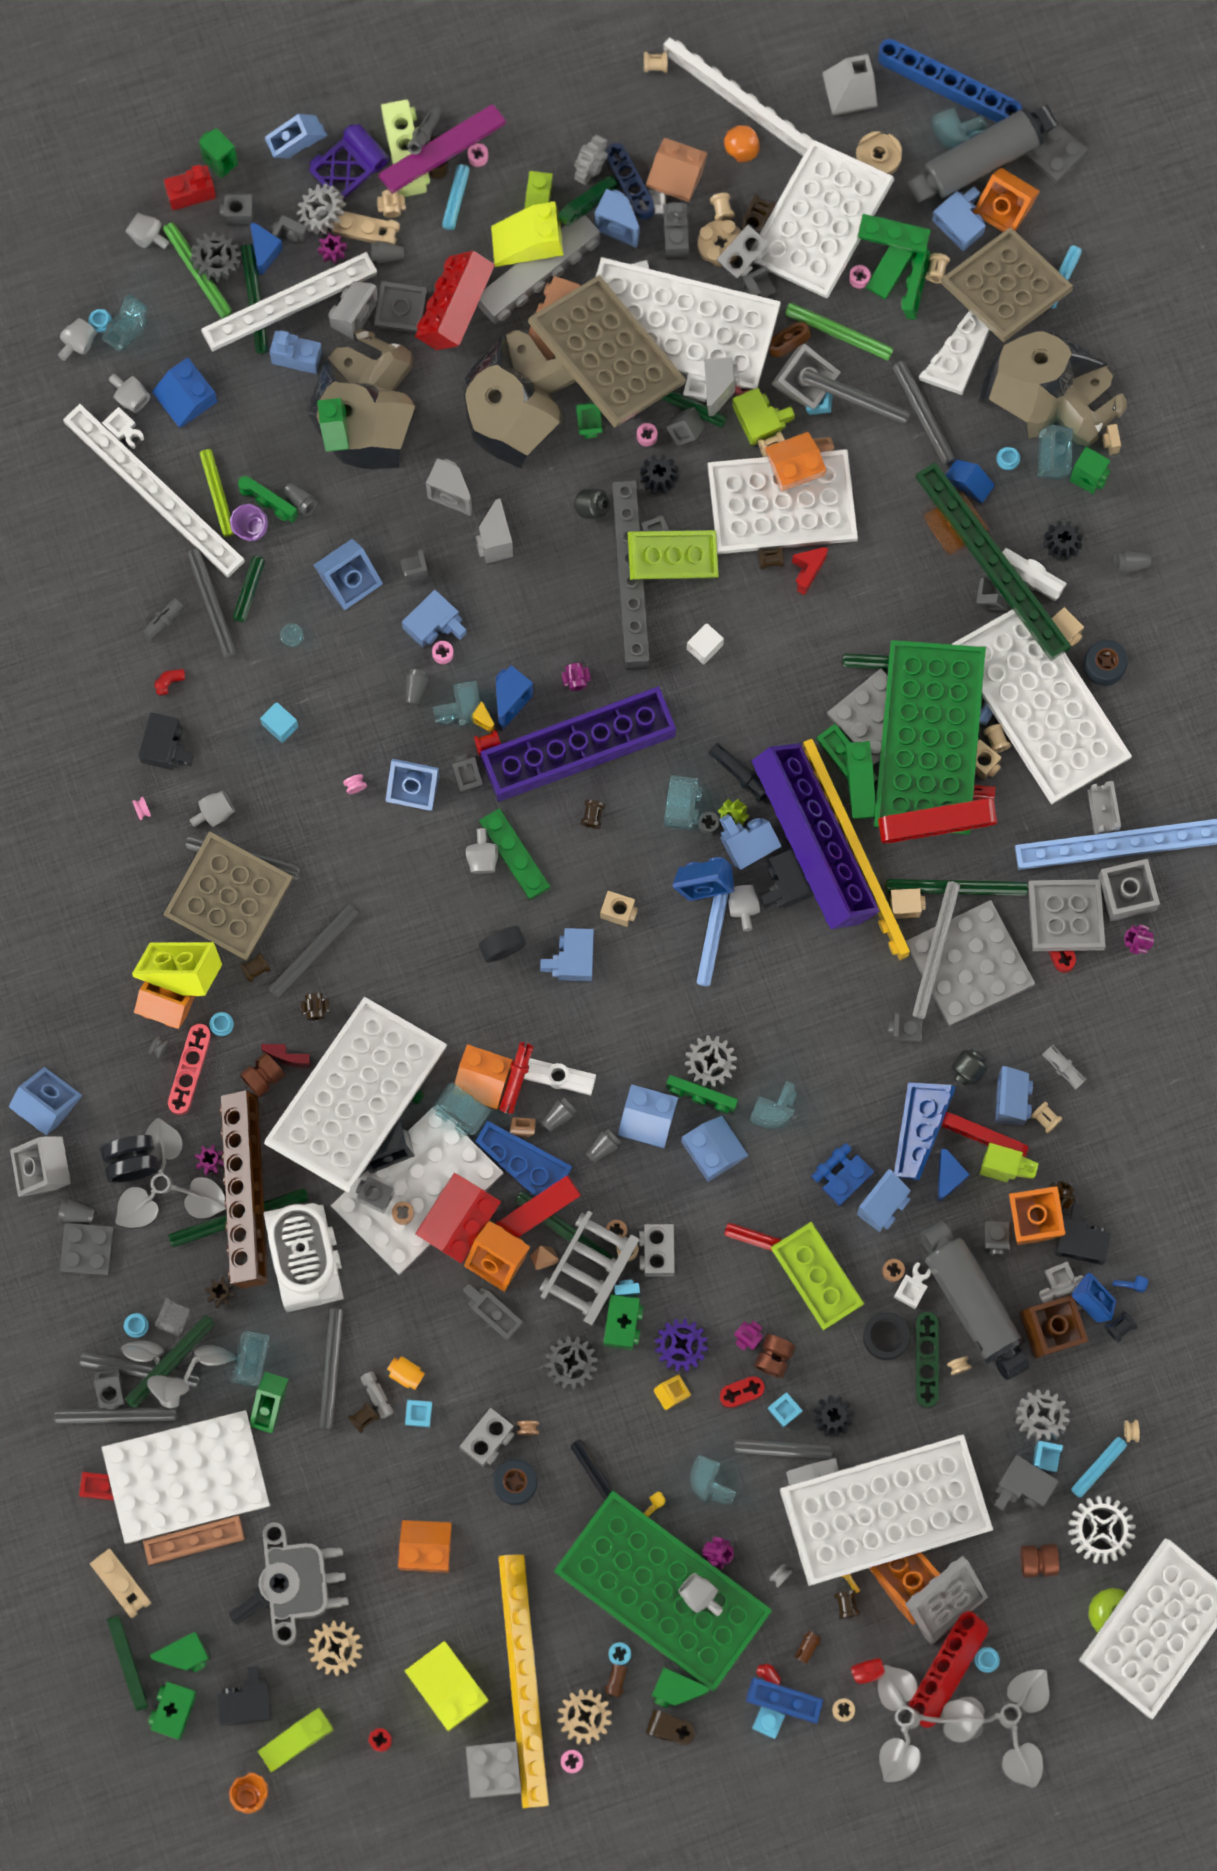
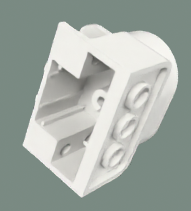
M295 1204L264 1212L273 1264L286 1312L344 1300L337 1270L342 1268L338 1251H333L332 1246L337 1245L333 1227H328L324 1206L317 1204Z

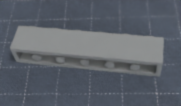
M586 215L570 226L565 225L561 228L563 256L517 263L484 289L477 306L494 325L499 321H505L511 315L512 310L516 307L524 306L528 302L529 297L535 292L540 293L546 287V283L553 279L554 276L560 277L564 273L565 268L570 264L575 265L578 263L585 252L588 250L592 251L599 245L600 231Z

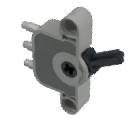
M272 1522L266 1525L263 1530L266 1568L259 1577V1585L253 1589L255 1594L232 1610L229 1616L236 1625H239L261 1607L265 1606L267 1609L270 1607L274 1639L282 1646H289L297 1639L296 1620L315 1618L324 1614L329 1608L348 1605L347 1597L328 1598L327 1583L343 1581L346 1579V1575L344 1572L326 1573L324 1562L326 1558L342 1556L343 1549L335 1547L319 1549L317 1546L309 1543L288 1546L285 1529L281 1524ZM274 1528L281 1530V1537L277 1541H271L268 1538L269 1531ZM279 1578L281 1581H283L284 1579L286 1580V1582H284L285 1588L283 1590H281L280 1588L274 1589V1587L276 1586V1579ZM285 1627L290 1628L292 1631L291 1638L286 1641L280 1640L278 1636L279 1631Z

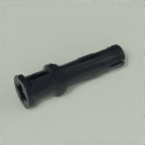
M719 742L710 749L708 754L741 782V788L751 792L756 797L758 803L767 797L756 771H749Z

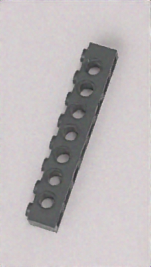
M636 481L612 482L625 670L649 669L643 579L630 580L628 532L640 531Z

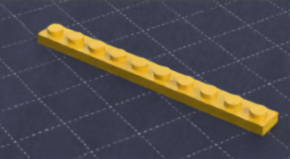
M813 739L804 741L802 748L880 912H878L881 920L878 923L883 934H888L890 939L888 945L893 955L897 954L899 960L908 957L910 953L906 941Z
M503 1555L498 1557L523 1808L549 1806L525 1560L524 1555Z

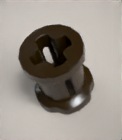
M778 546L777 549L763 551L758 549L760 570H764L765 567L779 565L784 567L782 546Z
M585 800L584 805L586 809L584 818L580 822L581 825L600 829V818L602 810L605 809L606 805L596 800Z
M258 953L257 957L247 964H240V968L250 983L254 981L255 977L265 971H271L261 953Z
M367 1402L353 1416L349 1415L347 1417L360 1434L364 1432L363 1429L372 1421L380 1419Z
M855 1590L834 1594L839 1605V1619L861 1615L860 1611L857 1610L855 1602Z

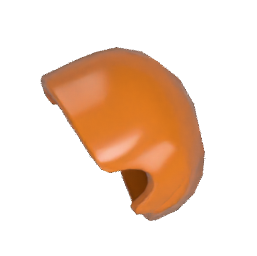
M735 126L727 132L724 138L727 154L733 156L737 162L751 161L760 151L758 135L749 126Z
M248 1773L244 1777L237 1778L229 1790L230 1803L237 1811L246 1814L260 1810L268 1798L267 1783L262 1776L255 1773Z

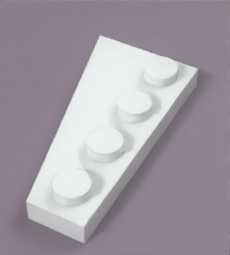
M969 310L953 335L949 336L943 348L933 357L926 370H923L920 374L919 380L963 395L990 329Z

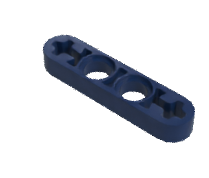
M619 143L609 145L605 152L607 153V161L635 214L640 219H650L656 211L653 199L625 147ZM615 152L620 155L621 162L619 163L616 157L613 156ZM625 168L632 170L629 176H620L621 170ZM633 186L641 187V191L638 194L629 193L630 188ZM642 199L645 206L648 207V209L645 211L641 208L639 202Z

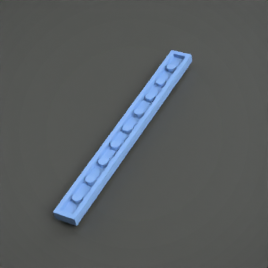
M1217 819L1019 844L1014 847L1018 870L1217 845Z

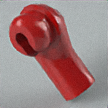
M184 669L163 672L154 683L156 693L158 695H166L169 692L168 686L172 682L186 680Z
M760 1664L757 1667L756 1672L759 1677H762L767 1682L780 1685L781 1678L772 1665Z

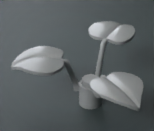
M160 1118L155 1119L148 1127L145 1135L152 1136L155 1150L149 1155L156 1156L158 1161L162 1160V1164L158 1174L151 1180V1195L149 1196L147 1191L140 1187L127 1189L119 1199L115 1223L128 1228L143 1227L155 1220L159 1212L158 1205L152 1199L156 1193L165 1194L170 1192L171 1189L188 1194L184 1205L187 1212L195 1218L205 1219L226 1209L224 1205L226 1197L222 1189L211 1179L195 1178L191 1182L190 1190L173 1185L172 1178L164 1174L166 1159L172 1160L178 1157L183 1147V1141L176 1129Z
M145 1340L133 1341L121 1347L123 1354L129 1359L139 1362H147L153 1359L156 1365L160 1362L158 1356L164 1354V1349L160 1345ZM202 1345L194 1349L195 1357L192 1359L183 1380L167 1378L165 1376H153L148 1379L147 1385L160 1401V1405L167 1408H175L179 1406L180 1395L185 1394L189 1390L187 1380L197 1362L200 1361L204 1365L212 1366L234 1361L237 1357L220 1346Z
M883 1665L885 1673L878 1679L879 1698L887 1709L897 1711L895 1719L902 1726L901 1731L904 1733L906 1741L904 1742L900 1738H892L886 1741L881 1748L879 1758L883 1780L885 1782H897L911 1776L919 1767L921 1760L920 1750L910 1745L911 1740L908 1729L916 1728L920 1721L945 1723L944 1733L950 1740L965 1742L977 1733L984 1723L985 1717L979 1708L963 1700H954L947 1703L943 1708V1719L920 1715L916 1710L908 1707L907 1703L911 1701L918 1689L916 1678L904 1669Z
M1041 1669L1030 1670L1016 1676L1007 1688V1696L1012 1702L1017 1704H1007L1000 1713L984 1719V1723L999 1719L1004 1727L1012 1729L1015 1749L1008 1750L1004 1754L1002 1768L1009 1779L1031 1788L1036 1787L1041 1779L1043 1758L1040 1750L1032 1743H1025L1019 1747L1017 1724L1021 1718L1020 1707L1026 1712L1035 1713L1044 1709L1048 1703L1049 1686L1047 1671ZM973 1697L957 1699L975 1705L984 1715V1707L977 1699ZM983 1724L971 1739L977 1738L982 1734Z

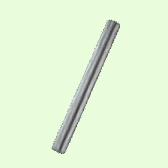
M949 881L947 883L913 1010V1016L919 1019L925 1018L960 888V884Z

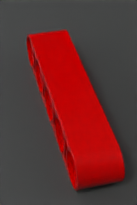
M982 799L894 814L878 819L881 843L883 844L983 828L998 823L994 799Z
M966 1611L959 1616L911 1699L908 1707L916 1710L920 1715L934 1718L941 1716L944 1706L949 1702L988 1633V1625L975 1613ZM920 1721L919 1724L924 1728H930L936 1722Z

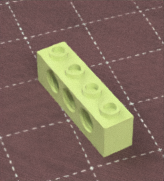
M408 99L381 104L393 164L411 154L409 151L401 149L409 143L416 129L413 125V121H417L415 109L409 106ZM399 125L407 126V128L403 130H399L396 127ZM424 174L398 190L399 196L404 195L406 197L427 193L426 184H430L429 174Z

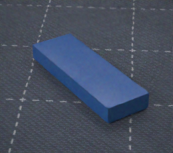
M752 1677L745 1702L817 1724L824 1699Z

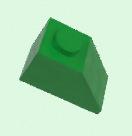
M341 398L317 400L319 423L325 451L348 450L349 440L345 403Z
M268 1372L264 1373L257 1388L249 1423L250 1427L273 1433L289 1379Z
M196 1632L150 1655L152 1660L187 1672L192 1670L193 1673L207 1667L206 1662L210 1661Z
M663 1668L651 1697L656 1699L655 1704L668 1709L669 1705L675 1707L706 1695L709 1687Z

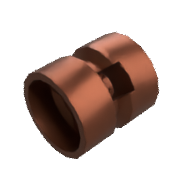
M267 1053L262 1054L255 1061V1067L249 1066L240 1074L243 1081L259 1098L270 1090L271 1083L276 1085L286 1076Z
M767 1334L762 1345L764 1352L758 1354L754 1367L766 1374L783 1379L788 1367L786 1360L791 1359L796 1346L785 1339ZM774 1356L778 1359L777 1361L772 1360L771 1357Z
M1042 1544L1040 1549H1037L1035 1545L1021 1546L1020 1558L1023 1578L1038 1577L1040 1572L1044 1577L1059 1575V1557L1056 1544Z

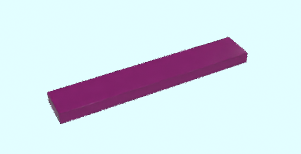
M491 104L424 145L419 154L411 153L380 172L379 178L391 194L503 127L506 125V120L497 108Z

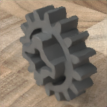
M212 232L211 237L203 234L202 240L197 238L195 246L192 245L190 261L194 262L193 270L200 269L198 275L206 274L208 281L211 277H215L216 282H219L220 277L228 280L229 274L234 276L236 269H239L241 253L237 252L238 244L231 245L233 239L225 240L223 233L220 237H216L215 232Z
M567 1336L566 1343L558 1339V1347L556 1348L551 1345L550 1350L553 1353L545 1355V1358L550 1360V1363L544 1364L546 1369H551L547 1374L548 1378L555 1377L554 1385L556 1386L561 1382L563 1383L562 1388L564 1390L567 1388V1385H571L572 1390H575L576 1384H580L584 1388L585 1379L588 1381L593 1380L590 1372H597V1368L593 1367L592 1364L597 1363L598 1360L597 1358H591L595 1350H587L589 1345L587 1341L581 1345L580 1337H577L575 1342H571L570 1337ZM570 1348V1351L566 1354H558L563 1349ZM580 1350L585 1354L588 1363L582 1361L579 1357ZM573 1353H575L574 1359L575 1363L578 1365H573L572 1369H570L568 1373L567 1363H565V1361H570V1358H572ZM554 1364L561 1366L564 1371L563 1377L558 1374ZM584 1372L582 1376L572 1379L574 1374Z

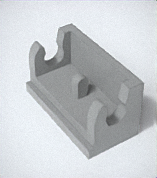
M1108 781L1103 786L1092 785L1087 790L1094 835L1119 832L1121 821L1114 781Z

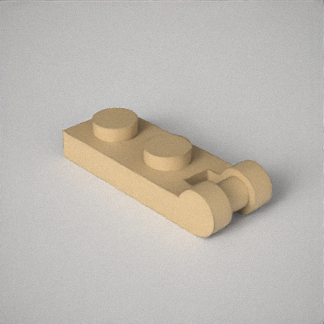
M345 212L344 215H339L338 218L341 222H335L334 229L332 230V235H340L341 237L368 243L382 241L395 245V234L399 231L400 224L392 220L385 221ZM381 230L387 231L386 235H380Z
M110 1548L90 1563L131 1619L137 1615V1611L143 1606L146 1608L151 1604L150 1600ZM135 1593L138 1599L130 1604L127 1598Z

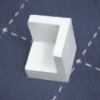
M705 624L687 642V650L704 665L723 646L724 638L711 626Z

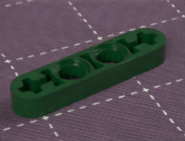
M611 176L606 177L568 203L559 213L558 220L564 225L570 226L599 205L606 189L611 191L617 190L619 182Z
M923 1312L916 1320V1401L923 1408H931L937 1403L939 1398V1325L935 1314ZM925 1317H929V1321L934 1323L929 1328V1335L934 1334V1338L930 1336L920 1338V1334H925V1326L920 1324V1322L924 1321ZM924 1341L931 1342L934 1345L933 1353L928 1355L922 1353L920 1350L921 1343ZM928 1365L933 1368L934 1376L932 1378L925 1379L921 1376L920 1370L923 1366ZM920 1382L925 1384L935 1383V1387L929 1386L930 1395H934V1398L929 1403H925V1399L920 1396L925 1393V1385L920 1386Z
M119 1615L108 1618L107 1622L135 1710L137 1712L149 1708L122 1620Z

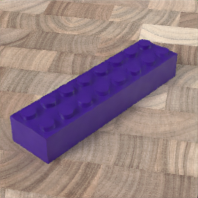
M658 686L481 751V760L497 801L500 802L676 737V727Z
M801 744L769 747L751 760L830 929L860 925L880 912Z

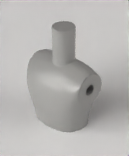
M139 212L125 231L136 244L143 248L155 242L165 249L170 242L158 234L161 229V222L159 220L142 215Z
M78 318L62 331L60 339L66 345L58 356L65 361L73 351L86 354L97 334L96 330L90 324Z
M116 374L109 378V381L118 388L113 398L124 408L137 413L148 403L150 394L134 376H131L125 382Z
M222 790L198 801L201 812L192 817L190 822L193 827H196L207 820L214 828L225 822L235 812V808L227 794Z
M484 828L477 829V844L466 847V858L470 866V873L472 874L495 872L498 860V847L496 844L487 843L486 829Z
M753 885L734 887V892L730 893L729 896L730 916L741 917L743 931L752 930L751 916L760 913L758 896Z
M693 1573L680 1586L678 1593L696 1613H699L705 1607L716 1616L720 1615L723 1611V1608L713 1600L718 1589L707 1579Z

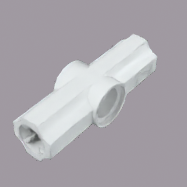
M1005 548L1002 553L1028 588L1036 590L1056 602L1067 583L1048 573L1039 562L1032 559L1026 560Z
M530 1058L528 1063L530 1068L524 1076L525 1080L550 1085L554 1089H566L591 1096L596 1074L568 1068L563 1064H551ZM560 1071L564 1073L565 1078L560 1082L554 1081L551 1077L554 1072Z

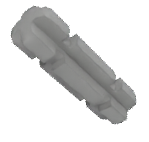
M1083 1275L1073 1278L1072 1281L1067 1280L1054 1285L1051 1289L1041 1290L1039 1292L1041 1301L1046 1303L1053 1301V1298L1059 1299L1072 1294L1084 1278Z
M374 1372L365 1373L361 1376V1381L364 1386L367 1385L366 1391L374 1406L378 1407L377 1412L380 1418L390 1416L393 1413V1409L390 1404L386 1403L388 1400L380 1384H376L377 1378Z

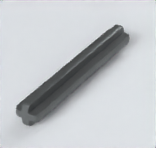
M736 1439L734 1444V1451L736 1453L829 1460L832 1456L831 1446L745 1439Z

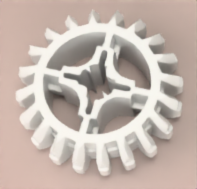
M1097 1496L1095 1505L1091 1498L1086 1500L1088 1508L1082 1503L1078 1505L1082 1513L1073 1511V1517L1078 1520L1069 1521V1525L1076 1527V1529L1069 1530L1068 1534L1077 1536V1538L1071 1541L1072 1545L1080 1543L1081 1546L1076 1549L1077 1553H1080L1083 1549L1087 1551L1084 1559L1087 1560L1093 1554V1563H1097L1099 1556H1102V1562L1106 1564L1108 1563V1555H1110L1114 1562L1118 1560L1116 1552L1121 1556L1126 1554L1122 1546L1128 1549L1132 1547L1131 1543L1126 1541V1539H1135V1535L1128 1533V1530H1134L1136 1527L1134 1524H1127L1128 1521L1133 1519V1516L1128 1515L1124 1517L1123 1513L1128 1510L1126 1506L1121 1510L1117 1509L1120 1501L1116 1500L1112 1506L1110 1505L1111 1497H1106L1104 1504H1102L1101 1497ZM1105 1510L1113 1515L1107 1520H1102L1094 1516L1092 1511ZM1085 1517L1092 1528L1090 1536L1086 1539L1082 1532V1524ZM1117 1521H1119L1121 1526L1119 1542L1116 1541L1112 1533V1527ZM1108 1522H1111V1524L1107 1526V1530L1105 1531L1108 1532L1107 1535L1102 1533L1093 1538V1536L1097 1533L1096 1530L1099 1529L1096 1527L1097 1524L1101 1527L1103 1525H1106ZM1096 1540H1103L1110 1544L1112 1548L1100 1550L1092 1547L1091 1544Z

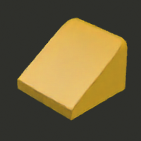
M481 701L472 714L473 723L492 733L495 730L494 722Z
M679 1374L666 1380L654 1389V1393L665 1410L691 1396Z

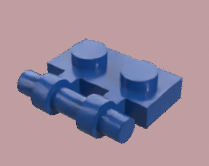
M844 1143L839 1149L836 1148L832 1152V1156L824 1164L820 1163L816 1167L817 1171L811 1175V1178L816 1183L823 1177L828 1181L822 1190L839 1207L874 1174V1171L858 1155L851 1161L846 1157L852 1150L847 1143ZM840 1163L844 1168L834 1176L831 1170Z

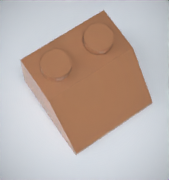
M664 138L657 151L646 187L689 202L703 174L707 152Z

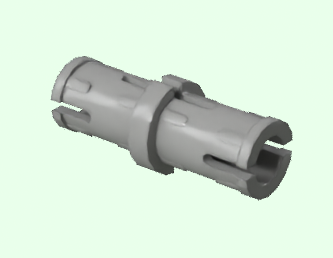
M1054 1044L1042 1054L1057 1070L1056 1073L1058 1075L1061 1074L1075 1090L1086 1080L1072 1065L1073 1062L1063 1056Z

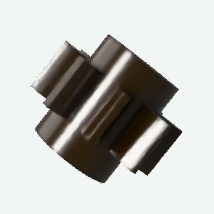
M322 993L305 995V1001H300L302 1015H307V1020H322L325 1018V1013L330 1012L328 998L323 999Z
M1058 1181L1057 1184L1052 1182L1048 1188L1058 1186L1061 1211L1063 1208L1069 1210L1076 1199V1196L1072 1195L1074 1192L1073 1187L1064 1181Z
M224 1277L221 1278L220 1282H215V1280L211 1279L213 1285L211 1288H205V1291L211 1294L207 1298L208 1303L214 1300L216 1308H219L220 1304L223 1303L230 1306L229 1298L236 1297L233 1292H230L234 1285L230 1283L226 1285ZM220 1287H223V1290L226 1292V1295L222 1294L221 1297L218 1298L216 1293L214 1292L219 1291Z

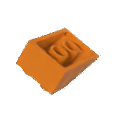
M921 1552L869 1567L868 1569L897 1608L914 1625L916 1621L907 1608L906 1603L914 1594L923 1590L933 1578L938 1577L940 1573Z

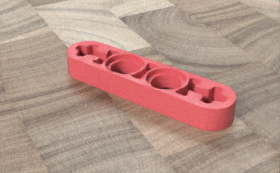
M196 1024L189 1030L168 1099L170 1111L178 1116L185 1115L191 1107L211 1041L210 1030L204 1024ZM200 1030H203L206 1038H201L199 1046L203 1047V1050L197 1047H190V1044L196 1045L197 1038L194 1036V1033H199ZM191 1052H196L200 1055L199 1062L194 1065L186 1061L187 1055ZM184 1075H190L193 1078V1083L189 1087H182L179 1083L180 1078ZM177 1089L184 1093H190L189 1096L183 1095L182 1100L186 1105L185 1107L181 1106L179 1110H176V1106L173 1104L174 1101L178 1102L180 1098V1093L176 1092Z

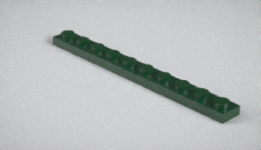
M936 462L916 473L915 478L1050 661L1070 650L1071 644Z

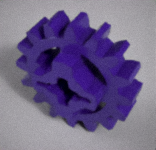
M685 1318L682 1324H679L677 1319H674L673 1326L665 1323L666 1331H658L662 1338L655 1339V1343L660 1345V1347L655 1349V1353H662L659 1361L664 1362L666 1360L667 1369L674 1365L676 1372H679L680 1367H684V1370L688 1372L689 1365L697 1368L696 1360L704 1361L705 1357L701 1352H707L708 1350L707 1347L702 1346V1344L707 1342V1337L701 1338L700 1336L704 1330H696V1322H693L691 1326L687 1325V1319ZM677 1330H686L690 1333L687 1335L680 1334ZM669 1336L672 1344L665 1350V1341ZM676 1339L681 1343L687 1342L686 1351H683L682 1348L676 1349ZM695 1341H697L698 1349L696 1354L694 1355L691 1350V1345L694 1344ZM675 1356L683 1357L685 1361H676L672 1358Z

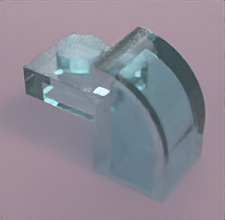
M952 108L934 115L931 126L938 141L946 148L952 149L983 132L986 122L983 116L961 124L955 109Z
M131 294L126 296L119 315L108 322L102 340L119 352L123 351L133 343L147 323L145 315L148 306Z
M476 681L454 684L453 691L456 703L433 706L435 722L440 721L441 724H447L458 718L460 727L473 721L472 714L480 704Z
M785 1082L777 1103L759 1096L749 1123L770 1130L779 1129L787 1125L795 1113L794 1109L787 1107V1105L792 1106L797 1093L793 1091L795 1084Z
M698 1454L690 1476L691 1488L696 1497L706 1503L709 1494L713 1495L712 1499L724 1505H726L727 1501L732 1503L737 1491L714 1482L721 1463Z

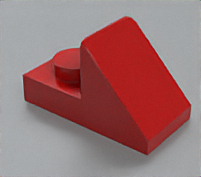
M823 547L792 556V563L804 569L800 571L795 581L798 583L797 592L803 595L807 593L828 557L829 549Z

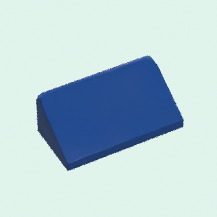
M1091 1272L1087 1273L1073 1291L1072 1297L1096 1322L1112 1320L1117 1300Z

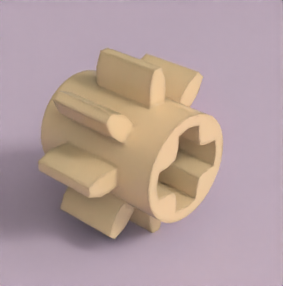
M385 190L382 192V197H377L378 212H383L385 217H398L401 215V210H405L404 195L399 196V191L391 194L389 190Z

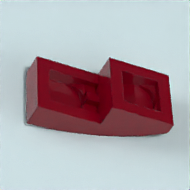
M261 1044L263 1054L267 1053L277 1062L293 1067L311 1068L310 1054H287L286 1044Z

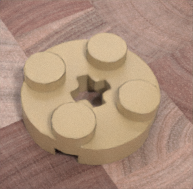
M871 132L860 140L856 150V160L889 175L893 174L901 164L902 148L894 136L881 134V132ZM877 150L879 153L884 152L885 154L882 159L874 157V151Z
M716 220L708 223L700 230L698 238L699 254L706 262L709 261L714 263V266L723 267L716 259L741 233V230L731 220ZM717 239L726 241L724 248L714 244L717 242ZM738 255L730 258V265L737 261Z

